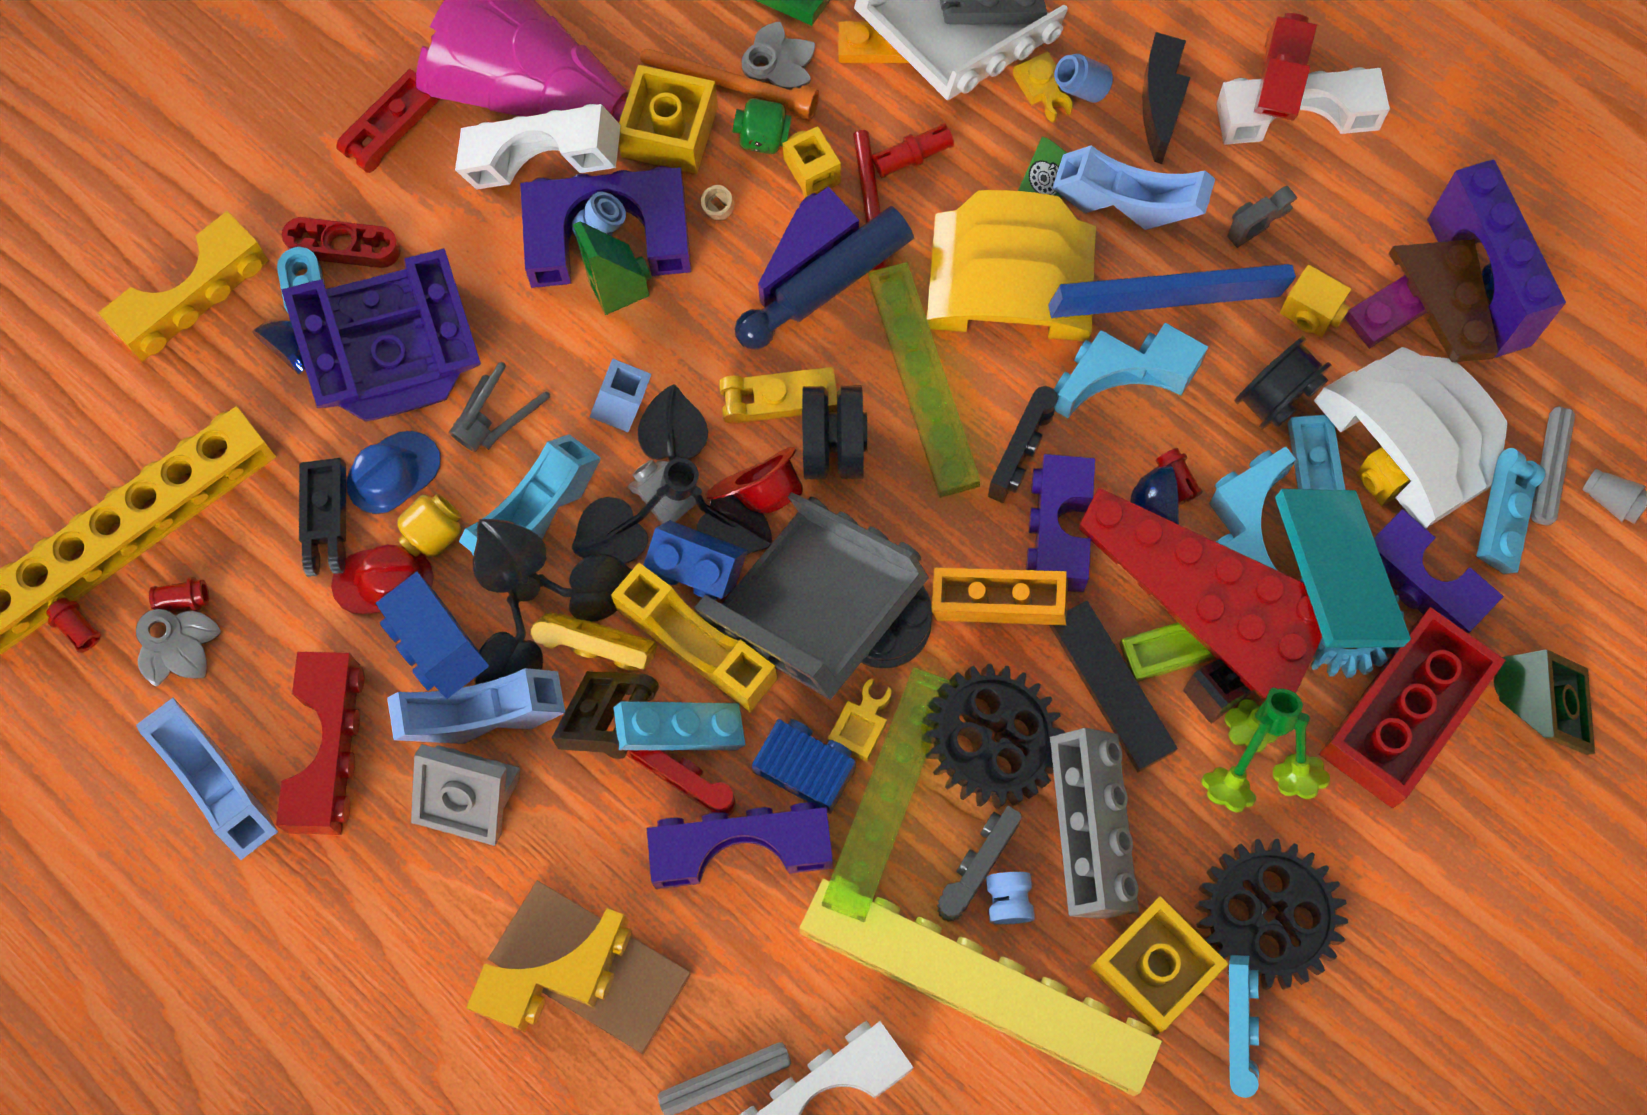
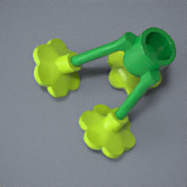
M1271 688L1261 706H1258L1251 699H1245L1238 704L1237 708L1228 710L1225 715V723L1230 727L1229 739L1235 745H1246L1247 748L1238 764L1232 766L1230 770L1219 767L1215 768L1213 773H1205L1202 777L1201 783L1208 789L1207 796L1212 802L1218 805H1225L1233 812H1242L1245 806H1253L1256 796L1250 790V783L1246 779L1247 774L1245 771L1255 753L1263 751L1267 743L1275 742L1279 736H1283L1293 729L1296 730V754L1288 755L1284 763L1278 764L1273 768V778L1278 782L1279 791L1286 796L1297 794L1301 798L1311 799L1317 796L1319 789L1328 787L1330 775L1324 770V762L1318 757L1306 755V727L1310 717L1302 713L1303 703L1296 693L1287 689Z

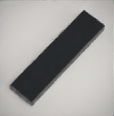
M1085 601L1068 610L1066 625H1049L1112 731L1118 734L1119 742L1136 771L1140 772L1175 753L1178 749L1089 602Z

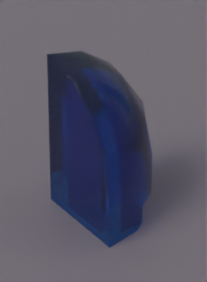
M270 320L252 330L257 339L297 374H300L305 369L291 321Z
M1172 465L1154 468L1141 477L1132 491L1130 502L1179 525L1178 490Z

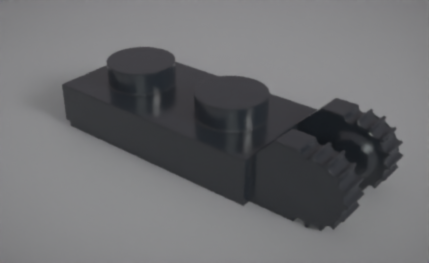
M342 458L301 462L299 464V541L302 543V566L304 574L308 577L317 576L320 572L318 544L328 543V564L332 573L345 572L344 569H346V551L343 544L346 541V463Z

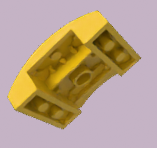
M978 190L956 211L936 214L926 329L967 332L968 320L1044 325L1049 326V339L1089 340L1092 332L1093 314L1051 318L1048 304L1060 284L1094 281L1096 226L1077 220L1059 196L1025 191Z

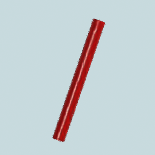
M859 130L853 134L865 219L866 223L879 215L881 211L869 132ZM888 258L873 268L874 277L884 278L890 274Z

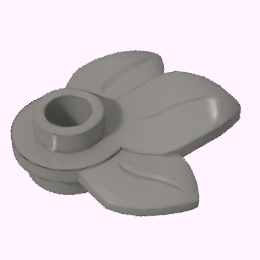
M781 22L768 24L756 33L754 45L750 46L744 53L741 61L742 70L748 78L762 82L769 81L773 85L789 90L794 87L800 88L802 85L806 86L810 83L811 77L804 68L813 57L815 43L802 39L785 38V31ZM758 63H764V64H766V66H762V67L755 66V65H757Z
M164 609L148 611L139 619L136 626V636L142 645L137 660L141 674L154 686H159L168 677L170 671L184 678L198 679L206 677L207 660L201 644L207 643L221 634L220 628L211 618L196 611H186L177 615ZM156 623L166 625V633L160 638L152 637L150 634L151 627Z

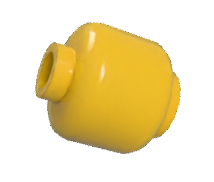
M436 494L434 497L421 495L399 516L397 526L402 536L398 540L409 553L416 557L420 553L429 557H437L460 535L461 526L458 521L462 516L443 496Z

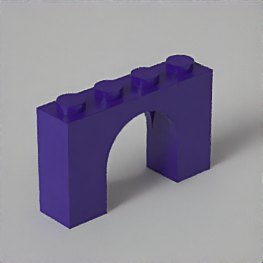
M1492 159L1456 170L1429 215L1428 223L1438 242L1474 239L1475 244L1479 242L1483 244L1488 254L1494 276V295L1489 305L1498 353L1494 358L1531 347L1562 309L1566 301L1495 160Z
M660 166L652 170L638 172L619 170L612 174L597 176L578 174L572 178L555 180L538 178L532 182L520 183L525 271L531 288L572 284L569 242L573 232L572 221L579 211L585 208L591 196L597 192L612 194L623 204L625 211L635 216L645 227L647 257L651 276L691 272L685 192L681 167L670 168Z

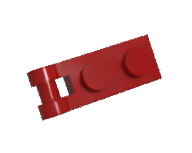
M409 68L341 135L337 141L336 149L348 158H355L356 164L366 173H371L379 166L382 157L441 98L431 97L429 94L416 88V73ZM367 137L371 138L372 141L366 147L362 145V142Z
M628 750L626 756L711 813H728L729 816L734 812L736 801L731 787L723 782L710 784L701 778L703 774L702 769L690 760L682 757L677 762L664 753L666 750Z

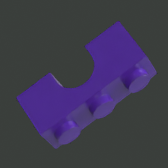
M1044 454L1041 468H1033L1031 493L1039 494L1038 508L1030 509L1029 533L1036 534L1035 548H1028L1026 570L1066 571L1068 591L1084 592L1089 580L1091 538L1074 537L1067 534L1060 527L1058 518L1067 512L1087 511L1093 499L1095 458Z
M1402 509L1374 537L1391 586L1397 591L1399 599L1406 606L1418 609L1422 614L1431 607L1465 632L1470 633L1504 596L1470 567L1458 579L1449 582L1439 581L1430 576L1424 568L1422 558L1424 551L1436 537Z

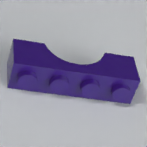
M806 802L790 806L791 811L773 813L772 808L763 807L747 810L746 817L729 818L728 813H710L702 816V822L684 823L683 818L661 819L657 821V827L647 828L651 882L655 889L700 884L703 873L711 859L723 849L741 843L756 844L769 849L778 856L789 874L833 869L827 807L817 808V803Z

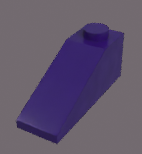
M829 186L818 194L813 193L807 196L793 215L758 283L760 303L764 307L776 300V289L859 229V219Z

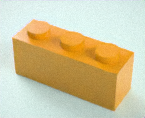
M934 567L932 612L937 621L1066 625L1067 573L1066 571Z

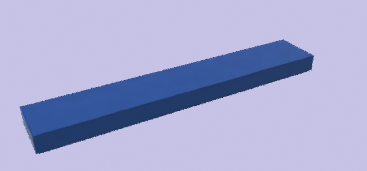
M1284 264L1060 284L1048 307L1051 318L1274 298L1280 297L1296 278L1293 265Z

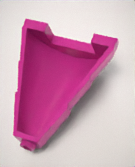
M444 0L430 25V28L436 30L431 36L430 48L426 46L421 48L416 73V88L429 94L431 97L525 117L546 114L552 110L564 111L581 108L587 104H602L619 123L629 93L585 45H579L556 18L550 16L535 0Z

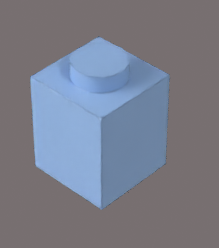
M612 358L589 417L629 432L651 374Z

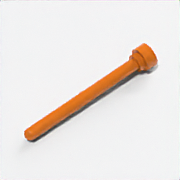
M644 49L640 53V60L646 65L670 72L715 81V85L787 105L788 110L793 111L794 116L811 120L818 106L819 90L802 85L800 88L794 87L792 90L651 49Z

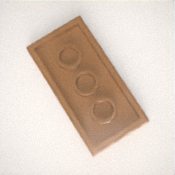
M537 880L488 957V960L501 968L526 969L546 965L566 956L581 945L595 930L601 918ZM630 936L623 955L615 954L609 972L614 973L610 990L604 1000L597 999L594 1008L543 988L542 993L644 1055L691 976V972Z

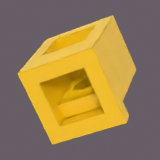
M818 126L808 131H799L783 143L784 161L803 190L805 198L810 194L820 193L828 186L832 188L841 183V162Z

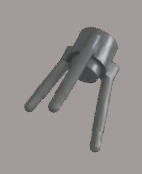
M500 362L490 377L488 375L481 377L462 414L450 429L449 434L473 452H476L481 445L489 450L500 436L550 398L549 392H543L490 432L488 428L492 422L480 410L505 370V363Z

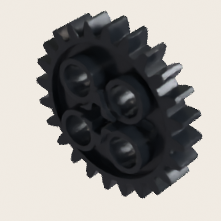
M987 664L982 669L981 675L975 666H971L965 672V678L957 672L949 679L951 686L944 683L937 690L940 698L934 697L927 706L935 713H928L922 720V723L933 728V730L927 731L921 737L922 741L934 744V748L925 757L926 759H939L941 763L933 771L934 775L947 772L950 777L946 782L945 788L948 790L958 783L962 786L960 799L964 800L971 793H976L977 806L980 807L988 801L990 796L995 808L1003 806L1007 798L1012 806L1023 801V795L1028 799L1032 798L1038 793L1037 786L1043 788L1051 782L1047 773H1054L1050 737L1065 733L1064 730L1052 727V723L1061 717L1060 713H1048L1046 707L1053 700L1052 697L1039 699L1036 696L1041 686L1039 683L1034 684L1030 688L1024 686L1026 680V673L1024 672L1015 680L1010 679L1009 666H1005L998 675H995L992 664ZM976 698L982 699L988 704L990 714L987 715L978 710L975 702ZM960 715L963 716L966 721L965 723L959 719ZM1014 719L1022 721L1027 726L1028 736L1022 735L1017 731ZM991 730H993L994 732H996L995 735H994V739H995L997 742H995V741H993V740L991 739L992 734H993V732H992ZM958 735L965 736L970 740L973 747L972 752L964 751L960 747L957 740ZM1020 748H1023L1027 751V756L1024 755L1023 751ZM997 756L1003 757L1009 762L1011 774L1003 772L998 767Z
M1256 839L1252 843L1251 853L1242 844H1239L1234 848L1236 860L1224 853L1219 858L1224 871L1212 866L1206 873L1215 883H1202L1198 889L1208 896L1209 899L1195 904L1196 909L1207 913V917L1196 924L1197 928L1210 929L1211 935L1205 941L1210 946L1217 944L1219 948L1218 953L1224 959L1227 957L1230 960V955L1249 956V970H1259L1261 984L1265 990L1272 987L1276 977L1281 988L1284 990L1291 987L1292 974L1302 985L1309 981L1307 968L1316 975L1323 973L1325 968L1319 958L1327 961L1336 959V953L1328 945H1339L1345 941V938L1334 931V929L1348 923V919L1335 915V910L1347 904L1344 899L1332 898L1331 892L1340 886L1339 881L1325 883L1323 880L1329 867L1326 865L1315 870L1311 867L1315 854L1311 852L1303 859L1298 858V844L1295 843L1286 852H1281L1279 839H1274L1270 843L1268 851H1265L1260 839ZM1265 871L1274 872L1282 880L1281 892H1272L1266 888L1263 883V873ZM1244 881L1251 884L1254 894L1244 888ZM1230 899H1238L1246 904L1249 911L1247 921L1237 920L1231 915L1228 907ZM1274 906L1279 913L1275 916V919L1268 922L1263 914L1266 913L1268 908ZM1295 907L1306 908L1311 913L1313 918L1311 929L1302 928L1296 923L1294 919ZM1288 933L1297 938L1299 941L1298 947L1291 943ZM1262 935L1272 936L1279 944V954L1276 958L1269 957L1262 952L1259 944Z

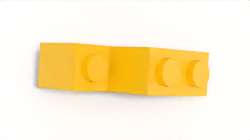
M606 908L595 930L581 945L566 956L546 965L526 969H507L485 963L466 1008L523 1032H526L529 1023L536 1024L545 1003V998L540 996L543 988L594 1008L598 998L602 1000L606 998L612 985L614 973L609 972L615 954L622 956L630 940L632 930L626 928L629 920L624 914Z

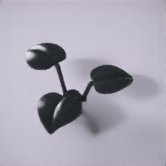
M673 384L659 393L648 405L640 420L637 433L639 445L646 456L651 459L668 457L669 463L664 469L661 487L657 489L656 494L635 516H633L630 505L619 498L604 497L592 502L583 511L579 519L572 550L582 559L595 554H608L618 558L624 564L633 561L644 551L648 543V535L638 523L665 496L675 501L685 500L693 496L699 509L706 513L698 521L697 531L747 549V555L768 548L772 543V536L764 514L748 509L733 494L723 498L711 499L710 506L705 503L701 495V488L696 486L699 477L698 469L688 459L698 455L704 448L708 438L707 424L700 411Z
M480 519L477 525V542L473 556L474 575L479 584L486 590L497 593L508 592L507 602L511 606L516 626V636L514 637L507 632H498L486 640L479 652L489 664V667L474 678L475 685L511 675L524 668L542 669L543 654L540 647L534 641L524 640L526 631L519 608L520 601L533 600L539 594L540 587L544 586L563 597H571L569 611L576 619L591 622L599 621L617 611L611 594L633 569L612 555H590L582 559L572 570L569 578L571 588H564L548 580L543 574L538 575L536 573L545 564L546 547L542 539L535 532L509 521Z

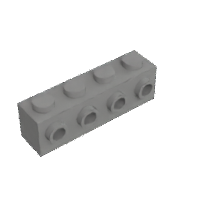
M1082 728L1050 737L1069 916L1106 919L1138 913V884L1134 874L1133 840L1129 832L1127 815L1128 797L1124 788L1121 764L1122 749L1119 744L1118 734Z

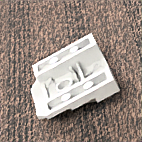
M1401 347L1380 360L1377 359L1357 372L1353 370L1324 387L1314 400L1340 433L1357 422H1362L1411 480L1395 498L1408 514L1425 529L1492 486L1498 457L1504 451L1507 420L1493 399L1473 376L1457 362H1451L1449 358L1421 356L1410 349Z

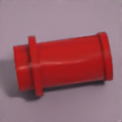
M1175 448L1167 451L1155 460L1158 464L1156 471L1158 474L1163 473L1177 499L1178 505H1182L1186 502L1185 500L1189 502L1201 495L1203 491L1199 488L1185 462L1188 458L1185 453L1181 454L1179 449Z
M189 577L184 583L151 587L149 590V602L151 609L172 611L191 608L193 611H198L202 605L209 603V591L204 580Z
M66 597L61 598L47 609L48 624L51 627H58L75 646L77 652L82 653L91 649L100 640V632L95 630L79 612L80 605L76 601H70Z

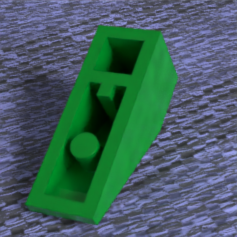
M581 221L573 224L589 284L605 315L649 296L646 281L652 277L642 256L635 258L628 244Z

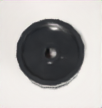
M862 385L840 386L837 391V412H829V395L824 386H803L804 479H826L830 471L829 453L838 452V473L842 479H863L864 452L867 451V412H863Z

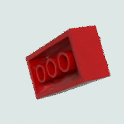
M1431 607L1410 629L1409 635L1411 640L1404 647H1398L1318 754L1392 809L1408 798L1506 661Z

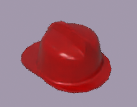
M788 447L764 462L735 473L716 483L707 491V499H718L733 494L748 509L759 513H772L783 508L791 502L788 498L791 492L799 496L803 492V486L790 461L796 452L795 447Z
M387 544L348 556L345 560V572L333 574L331 588L333 597L341 608L353 614L381 613L376 602L416 571L431 588L434 575L430 562L422 553L416 557L404 547Z

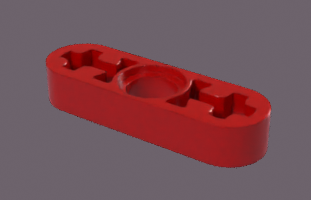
M298 217L287 222L281 234L288 250L295 247L307 248L315 254L318 261L385 268L393 265L398 260L401 252L395 234L389 228L383 226ZM303 232H307L310 238H303L301 244H297L295 238H301ZM339 235L352 237L351 244L344 250H334L331 248L333 239ZM361 238H363L365 244H361ZM381 241H386L388 247H382L380 253H375L373 247H379Z

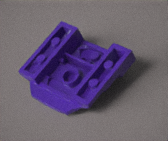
M445 248L404 258V270L329 289L325 288L323 279L281 289L317 408L340 406L365 422L394 416L447 400L460 373L481 365Z

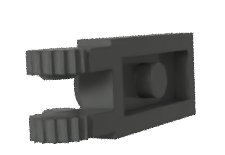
M1010 806L1006 807L1001 816L993 812L980 833L986 840L979 852L976 853L970 849L956 871L963 876L960 882L947 884L942 892L943 895L939 897V904H937L939 908L937 912L940 913L939 917L942 916L943 920L946 919L948 922H954L955 919L958 920V917L962 916L961 912H965L1018 828L1022 819L1021 813Z

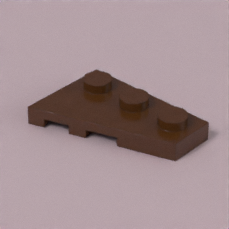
M1475 240L1393 246L1389 255L1395 266L1400 265L1409 280L1407 283L1409 290L1414 297H1419L1429 314L1428 322L1451 362L1493 359L1498 353Z

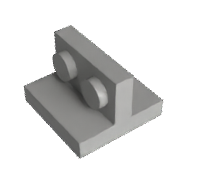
M421 744L414 755L411 823L495 846L502 832L503 809L519 782L520 767L439 745L434 748Z

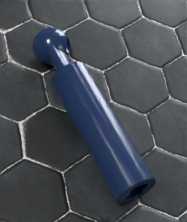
M888 207L776 289V300L762 310L750 309L742 313L737 319L734 328L735 336L741 345L755 350L766 347L773 340L775 329L787 320L802 321L912 241L914 235L904 217L894 207Z

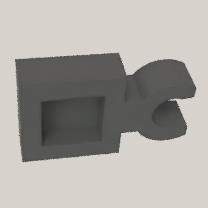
M1285 186L1273 194L1270 199L1266 196L1254 205L1251 202L1244 204L1233 214V223L1227 237L1237 248L1269 228L1273 220L1289 213L1293 209L1290 203L1294 202L1297 196L1288 186Z

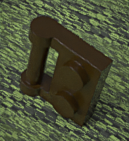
M587 671L558 724L552 740L557 748L561 750L603 752L612 758L623 759L628 750H619L616 726L613 731H607L614 717L613 707L623 700L625 694L631 695L628 702L652 701L660 687L659 683L653 677L646 674Z

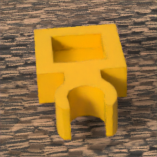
M1047 51L1015 66L1013 77L1031 106L1042 101L1045 105L1047 119L1054 123L1056 122L1057 112L1053 107H1063L1069 116L1071 115L1073 103L1067 94L1062 93L1061 88L1056 83L1054 72L1057 65Z
M869 679L863 686L860 706L847 701L828 737V741L833 740L844 745L852 752V755L868 762L887 724V719L878 716L877 713L889 704L892 694L891 688L888 687L883 698L873 699L870 697L869 691L874 685L873 679Z

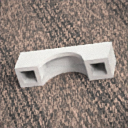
M1356 67L1348 71L1330 73L1315 71L1308 74L1300 110L1311 111L1324 116L1333 123L1340 134L1379 131L1390 110L1381 68L1365 69L1363 67ZM1237 78L1230 82H1223L1216 106L1224 145L1263 141L1268 126L1277 118L1254 112L1261 79L1248 80L1246 78Z
M587 104L581 108L564 111L552 110L541 115L517 116L511 120L494 123L483 122L476 126L461 128L455 171L478 190L510 185L523 164L539 153L552 150L560 151L561 155L579 173L616 168L621 125L602 104Z
M865 1021L845 1036L849 1043L835 1055L830 1049H827L807 1065L811 1073L797 1083L792 1077L788 1078L769 1093L773 1099L771 1103L759 1112L753 1105L740 1115H801L807 1104L815 1096L825 1090L836 1087L855 1088L876 1099L909 1074L914 1067L881 1021L872 1027Z

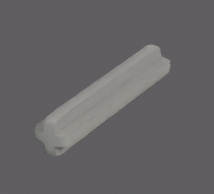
M1555 407L1549 413L1540 466L1545 469V478L1536 487L1531 512V519L1537 524L1549 526L1558 518L1575 421V413L1572 409Z
M778 1042L659 1092L657 1096L660 1108L664 1115H675L787 1068L791 1064V1059L783 1042Z

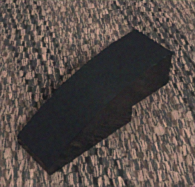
M1156 32L1144 75L1142 105L1147 141L1154 162L1162 164L1184 101L1190 77L1177 74L1186 40Z

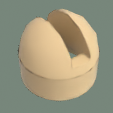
M722 185L710 186L701 196L702 209L712 219L725 220L734 211V197ZM715 197L725 206L723 210L720 211L711 202Z

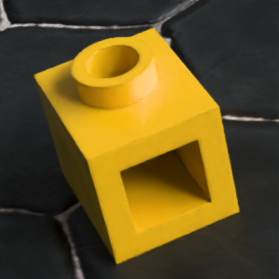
M1308 264L1288 294L1279 314L1293 321L1300 330L1314 333L1322 338L1330 325L1338 328L1348 313L1350 306L1344 302L1351 288Z
M1383 447L1369 454L1356 473L1381 507L1395 499L1411 482Z

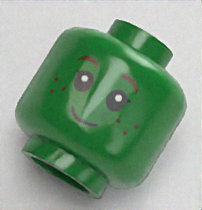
M751 98L746 102L744 110L736 109L732 133L740 134L739 143L743 149L775 154L779 147H783V143L788 139L792 116L786 115L785 107L780 103Z

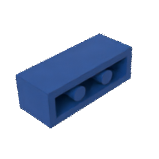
M418 571L376 602V605L385 617L379 622L395 643L401 640L395 647L410 666L417 664L412 669V672L428 691L435 686L448 699L489 667V664L446 605Z

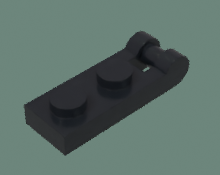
M1039 387L1033 393L990 482L988 497L1004 503L1009 490L1017 493L1026 473V470L1021 468V465L1026 455L1034 457L1043 437V434L1039 433L1038 429L1040 426L1050 423L1054 416L1058 397L1055 390L1051 387Z

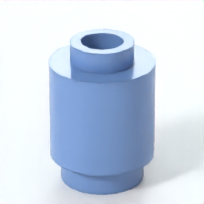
M1082 54L1064 56L1058 62L1054 72L1055 81L1062 91L1091 103L1099 102L1105 98L1111 89L1113 81L1112 71L1109 66Z

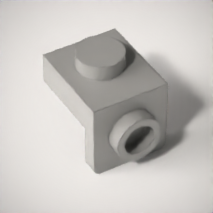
M653 460L647 461L633 473L632 476L635 480L627 487L633 494H638L644 503L647 504L656 494L657 489L661 487L663 472L669 462L657 461L654 463ZM665 496L651 512L661 524L669 520L675 522L697 503L693 496L681 501H675Z

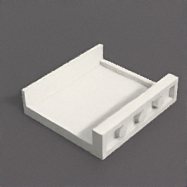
M856 0L854 9L948 101L961 92L963 94L970 92L978 82L988 76H997L1013 61L1017 59L1024 60L1040 45L1054 42L1063 31L1062 23L1068 7L1062 5L1032 24H946L940 0Z

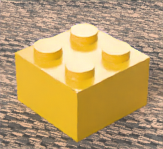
M638 65L619 121L621 127L618 145L621 157L658 166L681 167V171L697 174L718 109L715 81Z
M1159 896L1089 968L1144 1024L1153 1028V1033L1157 1035L1163 1032L1229 963Z

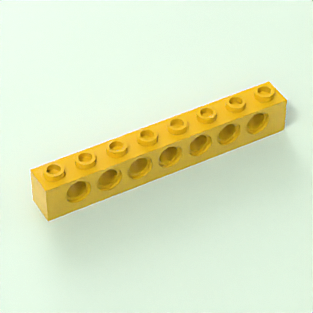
M237 406L230 411L218 414L213 418L209 426L196 435L180 441L175 450L159 461L146 465L140 474L127 484L109 491L103 501L90 510L75 515L66 527L52 537L40 540L28 554L0 569V608L3 603L11 599L9 607L0 613V655L45 624L49 618L46 615V611L55 601L64 597L70 601H77L276 458L275 454ZM227 448L221 457L213 459L214 454L218 450ZM192 473L186 482L178 484L179 479L183 475ZM156 497L151 507L143 509L144 504L149 499ZM120 523L116 532L107 535L109 529L114 524ZM84 548L82 555L72 561L74 553ZM48 573L45 582L36 587L38 579Z

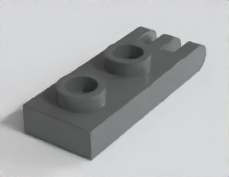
M940 0L946 24H1032L1048 13L1044 0Z

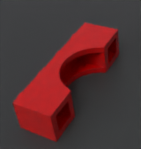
M297 652L292 695L303 705L317 712L322 725V741L316 757L307 768L297 775L281 781L276 826L288 834L341 835L342 822L346 823L349 819L350 798L345 796L347 779H352L355 771V756L353 752H350L352 735L356 736L358 734L360 726L359 711L355 709L357 693L363 691L364 687L363 667H360V664L350 653Z

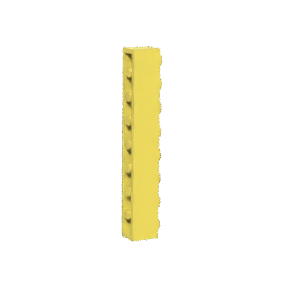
M836 877L833 883L824 878L822 879L799 927L801 935L1132 1096L1141 1093L1162 1043L1161 1040L1151 1036L1154 1031L1153 1028L1132 1018H1128L1126 1023L1109 1016L1111 1009L1108 1006L1094 999L1085 997L1082 1003L1067 996L1068 988L1055 980L1043 977L1041 982H1038L1024 975L1026 968L1011 959L1000 957L999 962L982 955L984 950L982 946L967 938L959 937L957 942L942 936L940 935L942 928L925 918L917 917L916 921L913 922L899 915L901 908L888 900L876 897L874 902L869 901L858 895L860 889L844 879Z

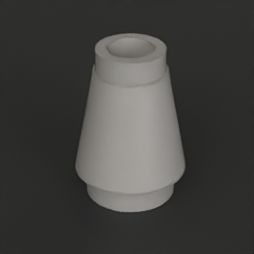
M1597 468L1582 489L1621 522L1626 519L1635 524L1647 507L1645 485L1602 472Z

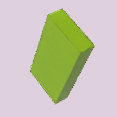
M1178 622L1123 638L1119 643L1127 666L1137 682L1216 659Z

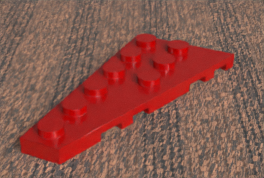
M1098 487L1079 525V530L1088 538H1091V541L1116 565L1120 564L1138 581V585L1148 595H1153L1180 625L1214 657L1221 659L1241 678L1240 681L1252 692L1255 691L1264 701L1271 688L1287 689L1296 693L1322 639L1305 584Z

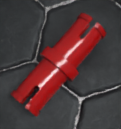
M942 123L940 126L913 137L911 134L905 136L902 143L872 154L873 163L879 176L884 178L886 175L911 164L915 167L923 164V159L947 148L954 147V140L946 123Z

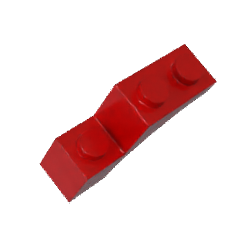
M1285 13L1284 17L1277 16L1269 29L1265 43L1266 56L1254 108L1255 113L1292 121L1298 116L1310 66L1307 64L1317 24L1308 23L1309 18L1307 16Z

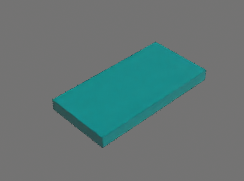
M1281 489L1275 496V500L1326 648L1404 647L1411 638L1356 490Z

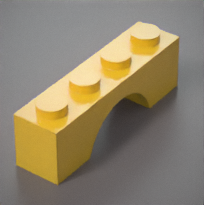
M228 211L224 212L195 235L199 249L198 261L191 275L183 283L170 290L157 293L143 292L130 287L98 312L113 332L141 362L150 355L159 353L170 339L183 329L194 325L200 315L214 304L225 300L230 291L246 278L255 276L262 266L269 261L258 242Z
M640 562L611 594L618 612L736 703H739L749 713L777 681L774 664L741 639H733L706 622L680 598L669 584Z

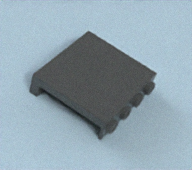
M791 492L788 498L798 513L722 604L704 595L694 608L714 628L733 639H741L774 664L775 668L831 700L929 577L919 563L921 560L920 554L910 545L904 542L896 545L890 542L878 529L871 526L865 529L859 526L848 514L842 511L835 514L829 511L818 499L810 497L807 500Z

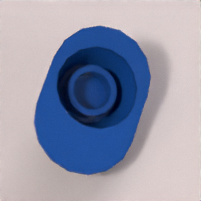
M404 431L393 434L380 443L370 445L361 450L354 459L347 477V493L353 504L362 511L372 514L387 513L427 486L436 477L440 467V452L435 442L425 434L415 431Z

